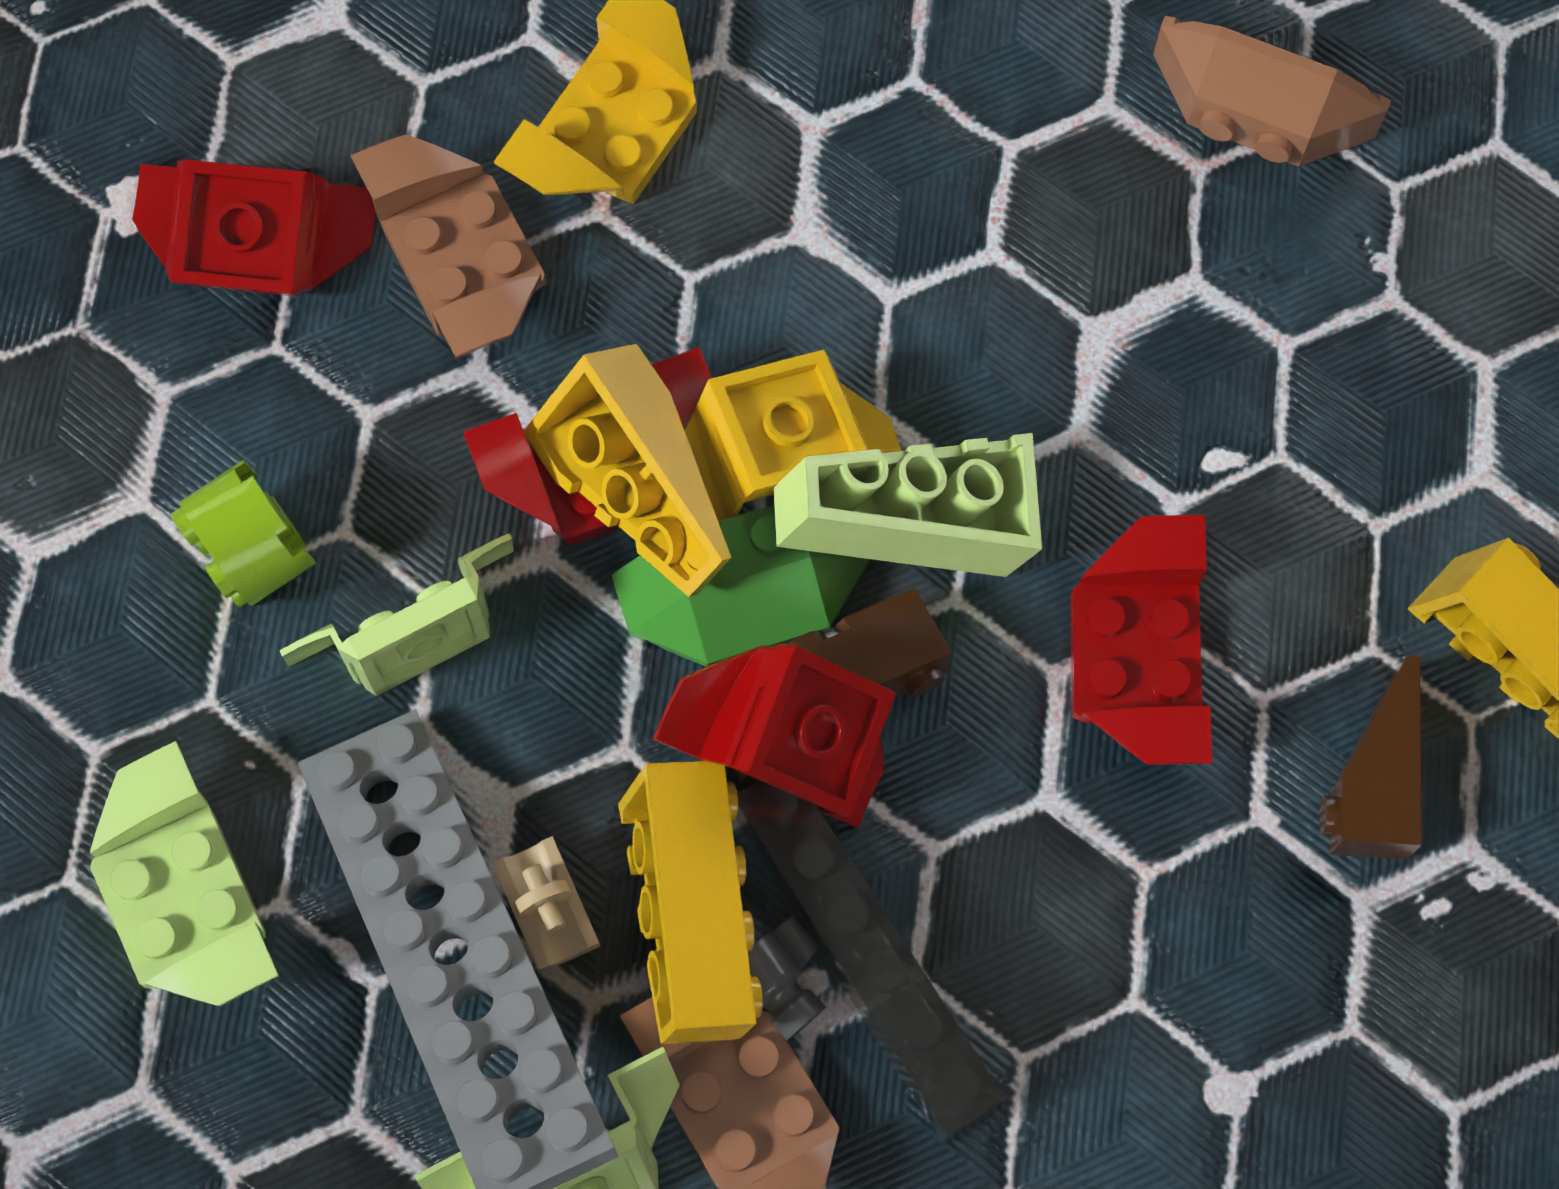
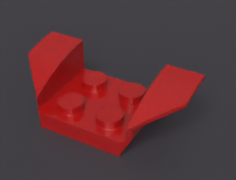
M183 159L177 162V167L140 164L132 220L145 241L165 266L169 280L175 284L297 297L302 292L309 293L371 248L376 210L367 187L330 184L321 176L303 171Z
M700 347L651 364L671 393L684 431L695 411L708 379H712ZM517 413L463 432L484 490L550 525L553 532L570 546L620 529L617 525L607 527L594 516L597 507L579 492L569 494L554 481L526 439Z
M1205 515L1140 517L1081 577L1079 584L1073 588L1070 596L1072 718L1087 724L1097 725L1146 765L1212 764L1211 706H1203L1199 585L1207 570Z
M780 643L774 647L761 645L681 678L665 709L653 740L699 760L733 768L813 803L811 808L859 828L867 805L884 773L881 733L896 692L799 646Z

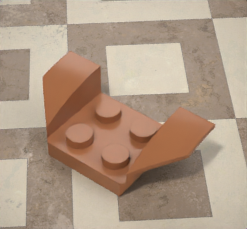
M407 134L350 155L372 197L378 219L392 250L436 334L439 336L444 335L455 358H461L476 350L510 338L519 324L534 291L542 288L547 283L543 269L494 178L491 175L484 174L482 165Z
M652 997L620 1015L621 1020L643 1056L662 1046L665 1049L680 1084L670 1109L717 1189H825L840 1127L788 1041L786 1042L771 1025V1013L762 1011L761 1016L756 1018L757 1024L740 1039L662 1045L660 1043Z

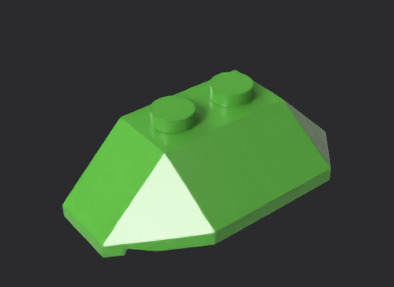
M771 505L718 521L732 558L698 595L688 597L641 555L612 573L611 577L630 636L642 641L647 640L671 653L707 667L761 645L774 647L780 643L788 644L792 639L811 631H830L860 576L863 575L869 565L870 559L776 547L775 505Z

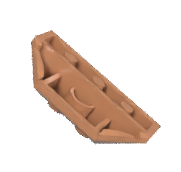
M1165 16L1153 53L1188 125L1200 129L1204 135L1217 141L1230 140L1254 149L1264 159L1276 163L1288 162L1300 167L1375 139L1391 103V100L1380 94H1372L1365 85L1337 69L1223 26L1197 21L1183 22L1176 17Z

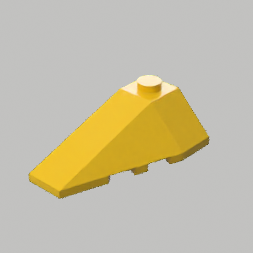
M637 344L584 354L523 430L526 439L558 485L569 494L574 492L582 494L597 507L595 517L607 527L619 526L633 538L636 543L637 553L688 597L698 595L732 557L671 393Z

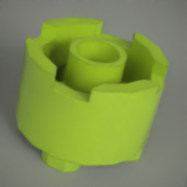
M242 460L180 501L181 507L170 514L191 546L196 544L205 557L209 554L214 561L205 566L207 573L226 598L231 597L239 608L246 603L250 606L255 605L316 564L313 557L306 552L305 548L307 546L274 496L271 497L267 491H263L257 483L256 479L259 477L246 460Z

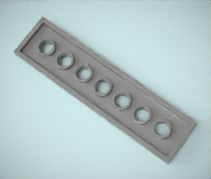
M417 710L410 711L297 762L475 1188L553 1189L618 1158L614 1145ZM382 781H392L398 784V789L390 800L381 804H373L366 801L368 791L375 784ZM413 832L421 836L418 847L412 853L405 856H394L388 853L390 843L398 835ZM438 885L444 888L443 898L436 906L427 910H419L411 906L414 894L422 887ZM462 939L468 942V950L460 961L450 965H443L434 961L438 947L445 941ZM475 994H486L493 998L492 1008L483 1018L476 1021H466L458 1017L459 1008L468 997ZM509 1050L518 1055L517 1066L508 1076L492 1079L483 1075L484 1064L493 1053ZM535 1108L544 1113L543 1124L534 1135L527 1138H517L508 1133L511 1118L520 1110Z

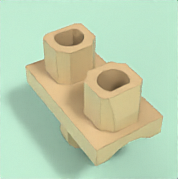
M553 836L542 840L523 852L492 862L539 974L600 947V943Z

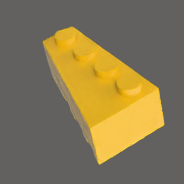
M1510 538L1455 557L1407 609L1424 624L1433 615L1456 636L1448 645L1467 661L1475 656L1477 659L1495 668L1501 674L1500 680L1502 684L1498 688L1517 704L1521 703L1533 710H1544L1549 715L1545 720V728L1559 739V589L1540 570L1541 564L1538 558L1528 548L1514 543Z
M707 761L646 763L618 803L621 823H634L633 846H628L627 849L630 874H643L645 880L637 909L640 931L646 939H655L657 950L650 951L647 970L660 1043L662 1045L740 1039L757 1024L756 1018H759L762 1013L763 996L758 977H751L748 951H751L754 945V923L751 913L742 909L740 886L744 885L746 879V859L743 848L734 845L732 822L736 820L738 814L736 786L733 782H727L725 766Z

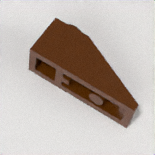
M1407 655L1393 673L1334 783L1330 796L1324 795L1322 797L1319 825L1322 835H1330V855L1407 860L1422 845L1420 656Z

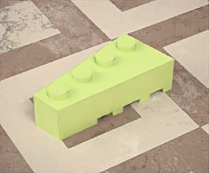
M1033 433L1017 434L1008 440L988 442L987 438L964 440L960 445L933 448L932 444L911 445L905 451L882 453L880 449L807 456L774 487L776 547L1007 577L1042 550Z

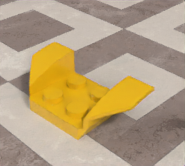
M608 0L596 17L599 42L541 124L537 127L524 119L496 157L494 164L524 181L543 195L607 192L616 198L634 204L697 113L694 83L676 8L665 0Z
M824 349L708 379L695 411L685 429L718 521L738 516L745 502L774 495V487L807 456L880 449L882 453L902 451L891 418L839 381L836 371Z

